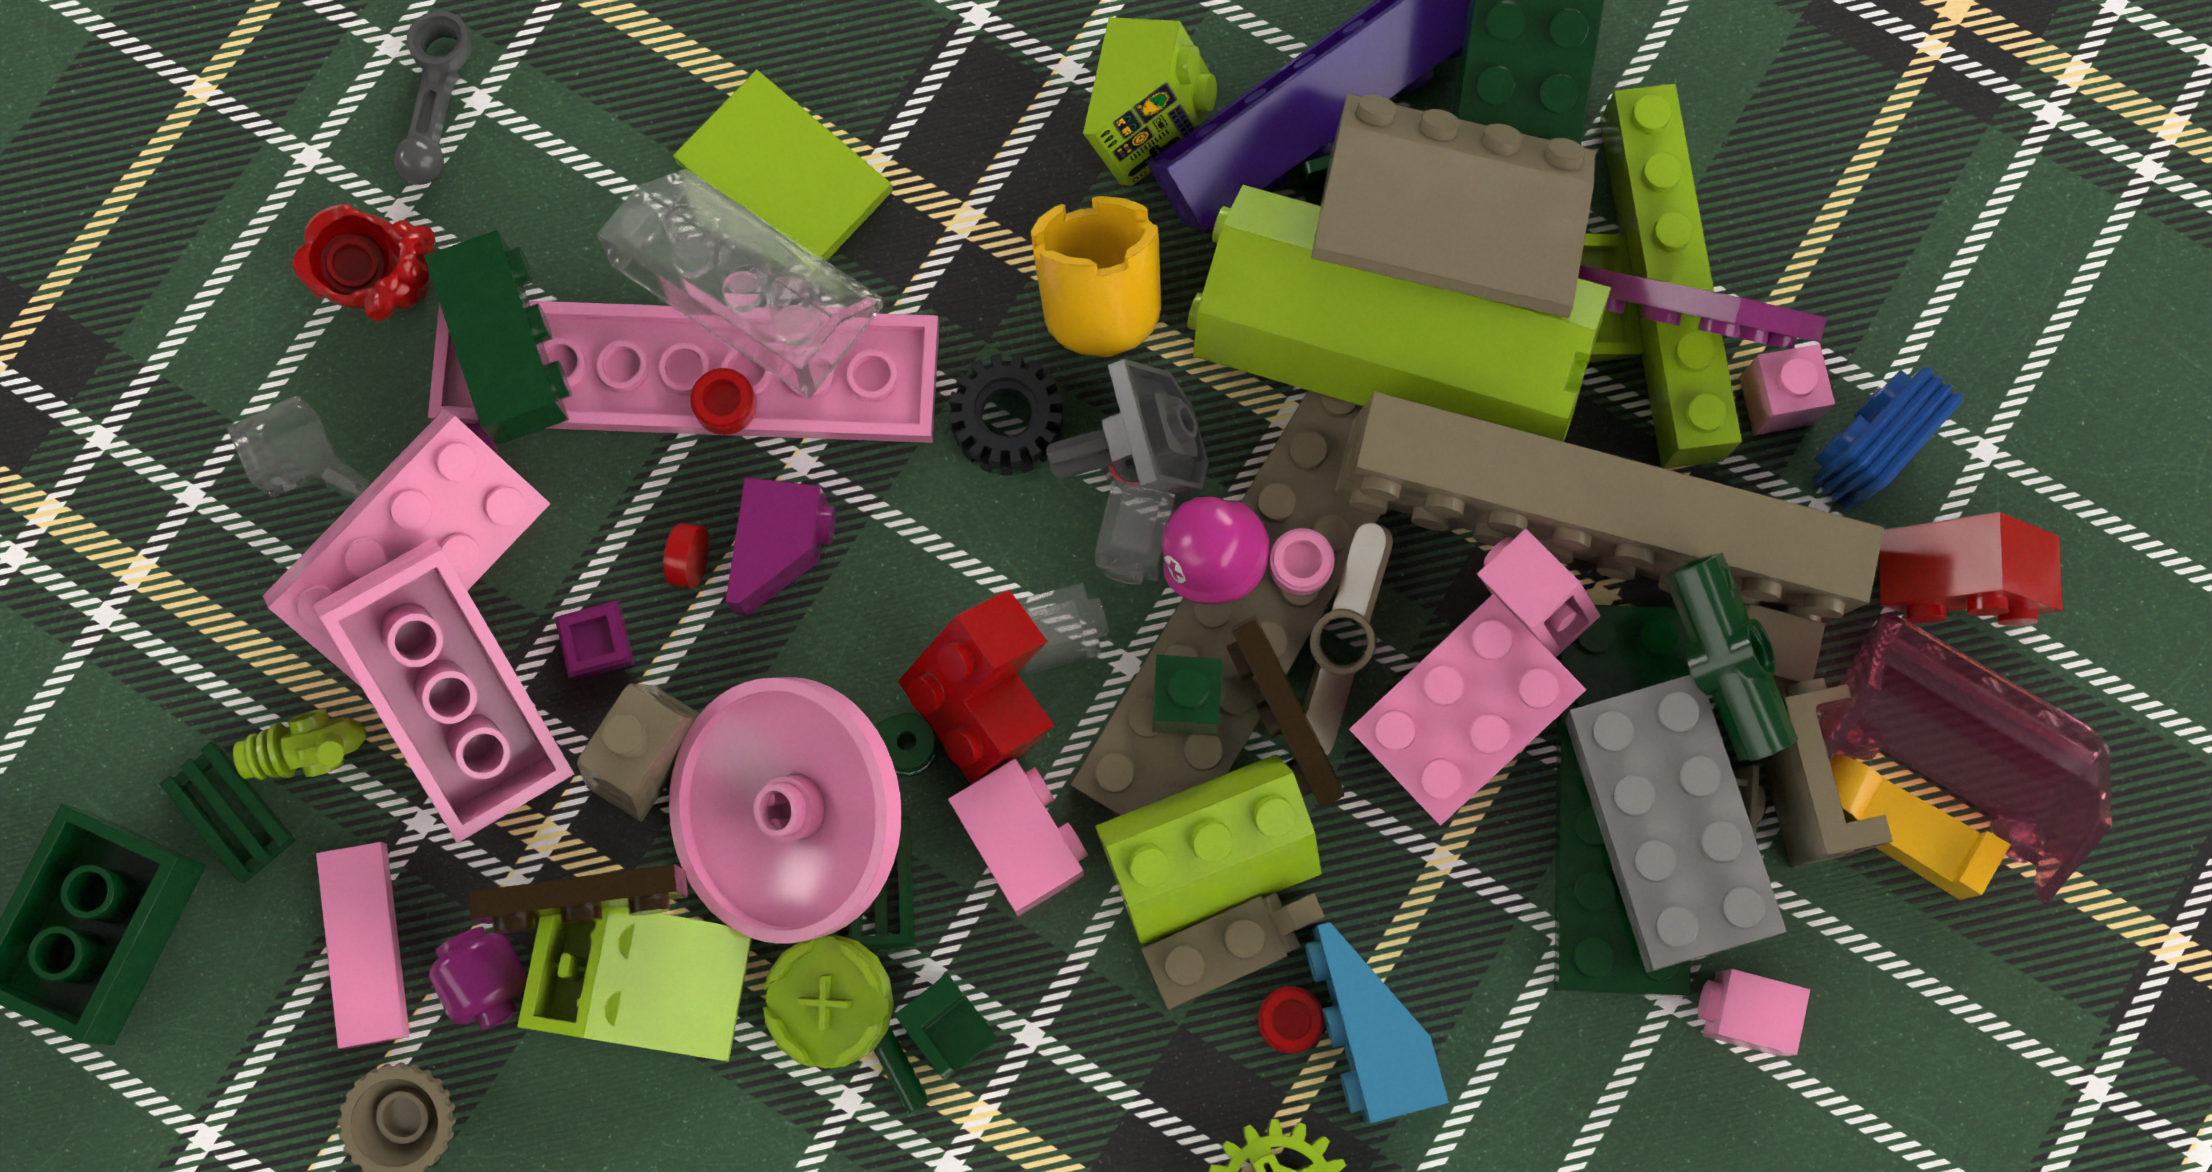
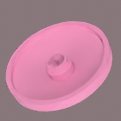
M798 677L763 678L744 682L725 691L705 707L690 726L676 756L669 792L670 826L674 846L681 867L686 871V877L691 887L706 907L723 923L743 935L763 942L777 944L802 942L832 934L846 927L857 919L878 896L890 874L898 849L901 831L900 791L894 765L884 741L869 718L846 696L820 682Z

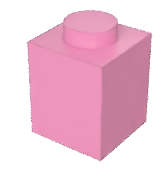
M1820 344L1757 355L1739 376L1753 436L1815 425L1835 405Z
M1735 969L1716 972L1714 981L1707 980L1704 984L1699 1000L1698 1018L1706 1020L1703 1036L1779 1057L1797 1055L1811 989Z

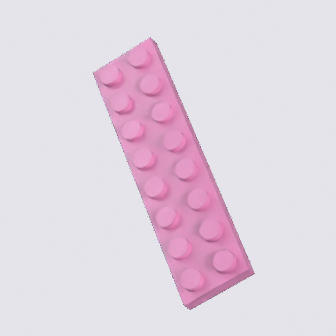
M529 301L530 306L539 303L543 309L552 333V339L543 342L549 362L557 360L560 362L572 393L571 397L562 399L569 420L545 429L719 435L708 431L699 423L692 411L690 396L695 382L703 374L717 368H729L740 372L748 379L757 399L756 413L752 421L741 431L729 435L933 443L939 340L938 316ZM439 302L428 418L433 421L446 409L463 423H479Z

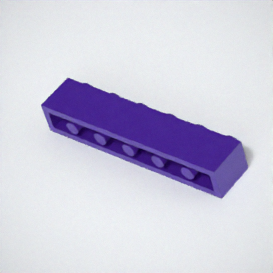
M1375 0L1146 163L1182 224L1202 231L1206 229L1213 231L1220 209L1223 206L1232 207L1243 185L1273 192L1289 179L1287 172L1304 159L1305 161H1310L1330 152L1333 148L1346 93L1360 97L1379 95L1390 99L1399 91L1409 92L1429 81L1434 75L1432 71L1434 66L1447 57L1456 58L1461 56L1469 0Z

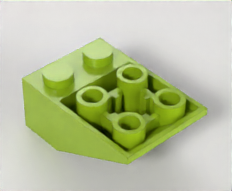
M626 906L602 909L603 920L584 924L563 925L561 924V915L540 917L517 1027L729 1062L752 938L735 931L727 925L657 913L632 916L629 915V907Z

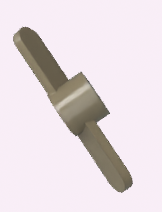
M1365 523L1355 532L1332 611L1317 621L1310 636V648L1316 664L1303 709L1326 755L1331 752L1334 746L1355 672L1362 669L1370 661L1377 646V633L1371 622V617L1391 553L1393 539L1390 531L1385 526L1376 523ZM1343 617L1353 619L1365 630L1367 648L1364 655L1356 662L1339 664L1325 655L1321 646V634L1324 627L1333 619Z

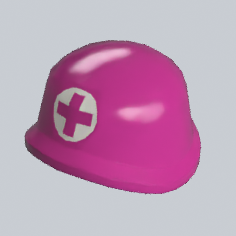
M1196 497L1180 505L1170 515L1163 528L1161 547L1164 557V577L1168 585L1187 600L1214 605L1239 600L1258 585L1268 566L1270 543L1267 531L1259 517L1248 506L1239 501L1224 500L1218 497Z

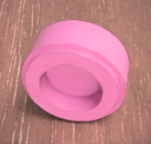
M1306 528L1290 530L1281 535L1273 545L1269 558L1271 577L1279 588L1289 594L1298 596L1313 594L1322 589L1330 579L1335 562L1334 552L1328 540L1320 533Z

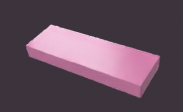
M377 842L316 853L338 1048L348 1049L409 1038L410 1032L387 844Z

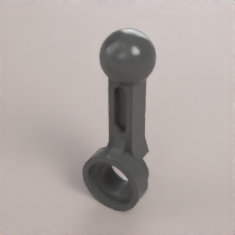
M432 11L423 14L412 23L407 33L408 49L416 64L422 68L423 75L408 136L397 145L393 155V163L399 176L415 185L428 184L434 181L442 172L444 157L439 143L450 97L454 86L461 77L458 70L466 63L472 50L471 36L465 23L457 15L447 11ZM449 37L457 40L455 48L447 55L435 57L427 54L429 45L439 38Z

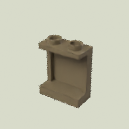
M1818 678L1785 687V693L1780 695L1798 740L1793 746L1762 758L1790 867L1794 868L1850 856L1892 842L1886 815L1846 823L1818 716L1851 698L1848 685L1827 688L1825 679Z

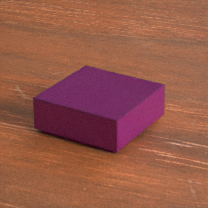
M617 601L554 617L568 678L572 681L635 665L621 605Z

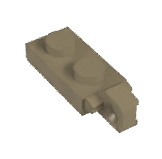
M1274 893L1263 899L1261 896L1149 945L1141 949V952L1168 1011L1286 958L1287 953L1301 947L1294 932L1323 920L1325 916L1314 893L1284 907L1277 893Z

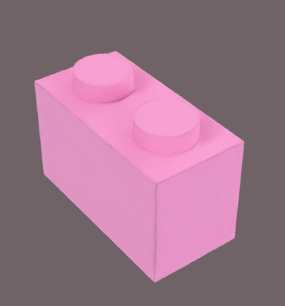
M1526 528L1515 539L1507 537L1497 543L1485 557V567L1477 573L1490 593H1494L1555 658L1600 617L1599 612L1581 582Z
M1015 758L948 799L1017 917L1084 877V871L1079 861L1087 857L1088 854L1068 822L1057 828L1045 808L1046 805L1054 801V798L1035 767L1024 773Z

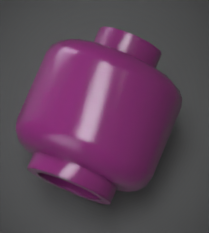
M481 926L448 940L435 950L438 959L430 968L429 979L451 1022L469 1024L477 1021L481 1030L484 1031L505 1022L518 1013L514 1001L523 996L528 976L506 935L487 934L485 928Z

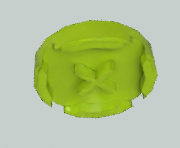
M828 935L798 942L781 953L768 972L764 990L768 989L766 994L767 1006L763 1007L765 1024L777 1046L797 1063L810 1067L818 1066L829 1069L845 1067L874 1051L888 1031L894 1006L890 978L878 957L856 940L838 935Z

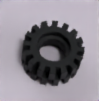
M1001 353L990 355L992 363L983 366L981 360H978L971 365L972 373L968 377L962 373L956 381L957 392L951 393L949 401L951 407L949 415L957 445L962 447L964 456L971 463L974 460L978 461L982 470L991 473L992 468L1001 469V475H1013L1012 469L1022 467L1023 473L1034 469L1033 463L1038 459L1044 463L1047 460V446L1061 439V428L1064 427L1061 392L1058 393L1057 382L1051 373L1046 376L1043 373V366L1035 360L1032 361L1031 365L1024 363L1023 355L1012 353V361H1002ZM1004 393L1016 394L1029 404L1032 415L1029 424L1022 432L1013 436H1000L994 434L986 427L982 419L984 408L997 395Z

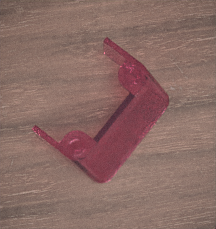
M1884 614L1879 618L1866 636L1839 686L1848 685L1851 698L1823 713L1819 719L1828 758L1830 759L1833 754H1839L1855 760H1872L1881 749L1991 814L1990 826L1993 833L2011 844L2005 855L2016 862H2030L2036 866L2035 898L2047 905L2112 827L2110 749L2108 745L2086 724L1913 623L1891 614Z

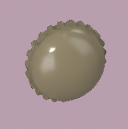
M399 1062L395 1066L385 1064L379 1070L375 1068L365 1075L366 1077H362L354 1083L355 1087L345 1095L346 1102L340 1106L342 1115L338 1119V1125L341 1127L339 1139L343 1140L345 1144L343 1150L351 1155L353 1164H359L362 1167L363 1172H424L428 1166H432L439 1160V1155L448 1149L447 1142L454 1135L452 1126L456 1123V1118L452 1112L455 1109V1105L449 1100L450 1092L442 1087L441 1079H435L430 1070L423 1071L416 1064L406 1066L405 1063Z

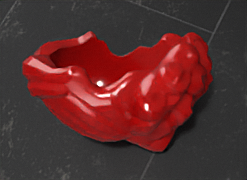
M343 203L325 208L310 218L305 227V244L292 257L291 265L293 271L319 299L324 297L340 306L364 309L368 318L377 322L392 316L396 309L412 308L418 303V300L426 297L430 286V274L424 255L435 252L436 239L434 232L428 226H413L407 220H399L392 224L383 218L361 212L358 208H352L351 205Z

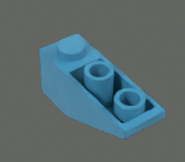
M1330 922L1317 925L1312 930L1315 942L1305 944L1314 981L1326 980L1332 1006L1323 1008V1014L1332 1047L1344 1046L1350 1071L1340 1074L1350 1113L1361 1111L1364 1123H1374L1449 1103L1431 1036Z

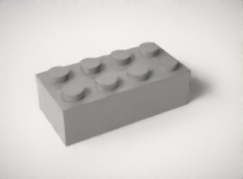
M1692 675L1571 709L1565 723L1646 973L1787 932L1708 696L1701 692Z

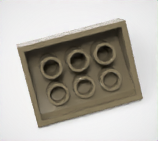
M1346 93L1329 160L1311 258L1569 318L1574 304L1594 187L1595 150L1586 149L1579 143L1566 138L1547 140L1521 134L1517 129L1505 124L1497 123L1486 126L1460 120L1455 115L1444 110L1429 109L1421 111L1395 105L1388 98L1379 95L1360 97Z

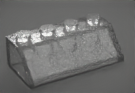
M687 169L637 186L597 233L613 268L809 399L885 305L882 297Z

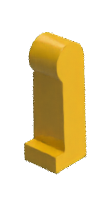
M1839 754L1832 756L1830 765L1846 823L1886 815L1893 841L1875 848L1959 900L1983 894L2011 846L2010 843L1989 831L1982 833L1976 831L1884 779L1874 769L1855 759Z

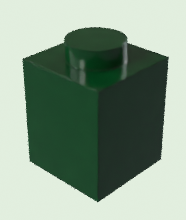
M1173 655L1156 656L1152 732L1217 736L1220 723L1223 658Z

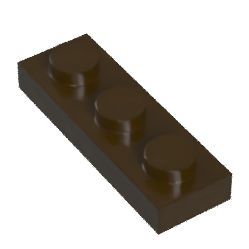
M1255 615L1233 626L1232 633L1236 642L1226 646L1243 681L1253 676L1257 680L1266 700L1257 703L1256 707L1272 739L1284 734L1295 758L1285 762V764L1293 771L1302 798L1313 793L1320 808L1344 797L1343 787L1257 616Z
M675 864L468 892L470 918L485 924H493L494 934L535 929L534 918L561 915V924L563 925L596 922L603 920L602 909L627 905L629 907V915L632 916L663 913L670 911V900L688 897L686 871Z

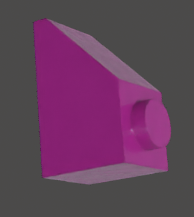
M745 477L726 595V603L735 615H750L819 563L821 545H831L836 522L835 507L827 506L828 501L821 486Z

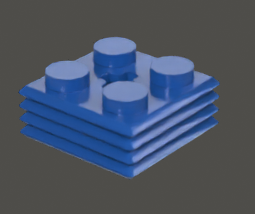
M1922 367L1911 377L1900 370L1883 388L1879 387L1854 413L1856 419L1842 433L1838 432L1814 457L1813 460L1822 468L1814 475L1813 486H1822V495L1832 494V503H1841V512L1852 511L1886 487L1963 402L1962 393H1952V384L1943 385L1942 376H1932V367Z

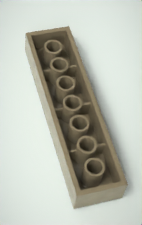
M1373 392L1351 423L1334 494L1349 498V505L1362 512L1386 514L1387 509L1410 514L1412 515L1411 522L1426 529L1446 531L1451 525L1474 531L1473 539L1491 546H1495L1507 537L1515 539L1526 528L1560 563H1572L1573 558L1597 564L1596 571L1611 578L1632 580L1636 574L1659 580L1658 588L1670 593V590L1663 576L1667 572L1692 560L1710 554L1723 553L1744 607L1750 603L1822 623L1834 618H1842L1845 613L1870 602L1884 527L1378 392Z

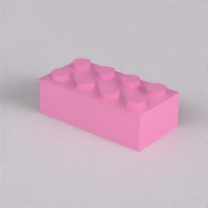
M444 409L263 595L267 607L361 687L313 607L314 603L430 539H433L443 549L468 591L550 503L462 421Z
M433 539L426 541L313 604L323 625L457 843L574 775V772L443 549Z

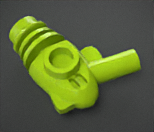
M326 709L313 710L289 719L287 722L290 731L282 723H277L270 726L269 729L259 732L258 735L250 734L246 740L236 742L233 748V758L236 769L243 779L255 777L258 780H263L267 776L272 778L294 777L297 768L301 767L306 777L318 776L342 767L344 765V755L359 749L366 739L367 730L360 721L349 717L329 719Z

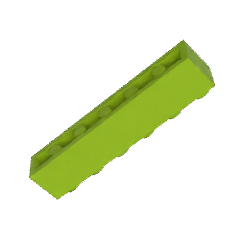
M1676 84L1614 91L1600 118V125L1620 235H1626L1632 275L1714 292ZM1637 304L1644 347V355L1641 356L1661 468L1723 462L1742 442L1723 336L1698 330L1701 318L1699 316L1682 313L1679 326L1641 318L1643 305Z

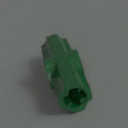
M1723 553L1710 554L1692 560L1667 572L1663 576L1689 637L1686 644V656L1691 675L1702 693L1707 696H1713L1738 760H1750L1751 762L1771 756L1780 750L1793 746L1798 737L1773 678L1776 670V661L1770 639L1759 621L1755 618L1749 619Z

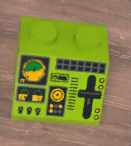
M1108 18L1083 134L1120 185L1133 186L1151 171L1146 163L1202 124L1206 111H1212L1215 106L1217 96L1216 78L1210 73L1200 56L1198 47L1194 46L1180 21Z

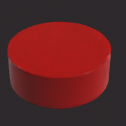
M729 368L710 370L695 382L691 391L690 403L692 411L699 423L712 433L719 435L737 433L752 421L756 413L757 399L748 379L736 370Z
M679 523L670 532L663 558L664 576L669 585L695 589L701 582L709 553V537L704 526Z
M1288 986L1275 990L1265 998L1260 1006L1257 1021L1259 1032L1270 1047L1282 1053L1294 1054L1309 1049L1318 1041L1324 1029L1325 1018L1320 1002L1312 993L1300 987Z

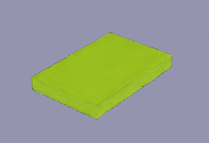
M757 69L673 155L680 167L763 238L774 242L780 248L783 255L810 278L893 192L892 184Z

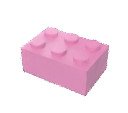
M1493 593L1349 730L1441 826L1582 695L1586 689Z

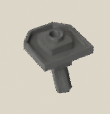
M1122 359L1108 365L1120 413L1101 420L1103 425L1101 430L1050 443L1047 446V459L1055 479L1061 480L1114 465L1116 473L1136 468L1140 487L1185 496L1203 489L1209 464L1193 405L1169 371L1127 359Z

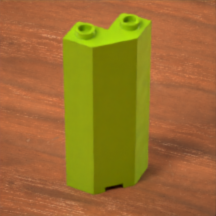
M1243 185L1232 207L1223 206L1220 209L1212 236V241L1217 246L1203 293L1198 292L1196 294L1188 316L1187 327L1196 330L1194 357L1360 406L1366 404L1373 392H1378L1558 441H1565L1583 377L1600 331L1611 287L1578 278L1573 309L1570 317L1567 318L1312 259L1311 254L1321 207L1318 205Z

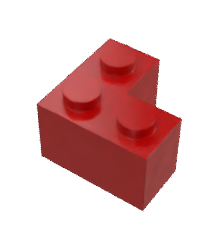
M2001 512L1885 529L1883 532L1879 552L1880 606L1905 613L1906 621L1942 622L1947 620V611L1967 609V613L1970 615L1996 616L1999 625L2024 626L2038 623V614L2063 611L2059 536Z
M1010 589L956 615L897 681L908 695L912 706L929 723L933 732L946 748L951 760L959 766L971 784H974L1016 758L1018 760L1025 756L1055 726L1017 674L1048 641Z

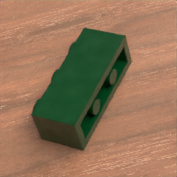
M495 230L424 255L481 429L496 445H500L569 420L562 399L572 396L571 389L558 360L549 362L543 342L551 340L552 333L540 304L537 303L530 306L524 286L533 283V277L521 248L510 249L500 233Z

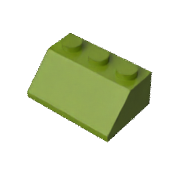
M1277 754L1095 826L1141 946L1199 924L1259 896L1264 898L1322 874L1315 831L1293 771Z

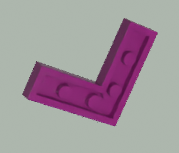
M1580 265L1579 279L1611 287L1605 309L1608 311L1623 314L1627 301L1643 305L1641 318L1679 326L1682 313L1701 317L1698 330L1787 349L1795 348L1797 338L1821 343L1826 317L1742 297Z

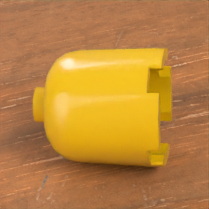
M1096 196L1092 198L1093 208L1079 209L1066 214L1064 204L1053 207L1038 218L1031 230L1042 308L1048 331L1062 346L1081 355L1110 357L1136 348L1145 341L1153 332L1160 318L1159 235L1157 225L1152 224L1148 220V209L1144 205L1126 198Z

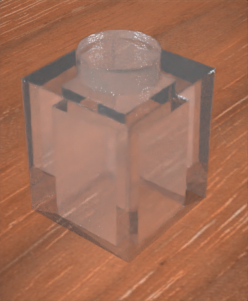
M1113 480L1094 552L1096 567L1106 569L1104 574L1106 577L1130 585H1141L1143 578L1157 581L1163 559L1162 547L1170 515L1175 511V494Z
M1083 583L1018 600L1048 641L1024 666L1027 675L1100 656L1098 637L1109 635V630L1100 598L1088 600Z

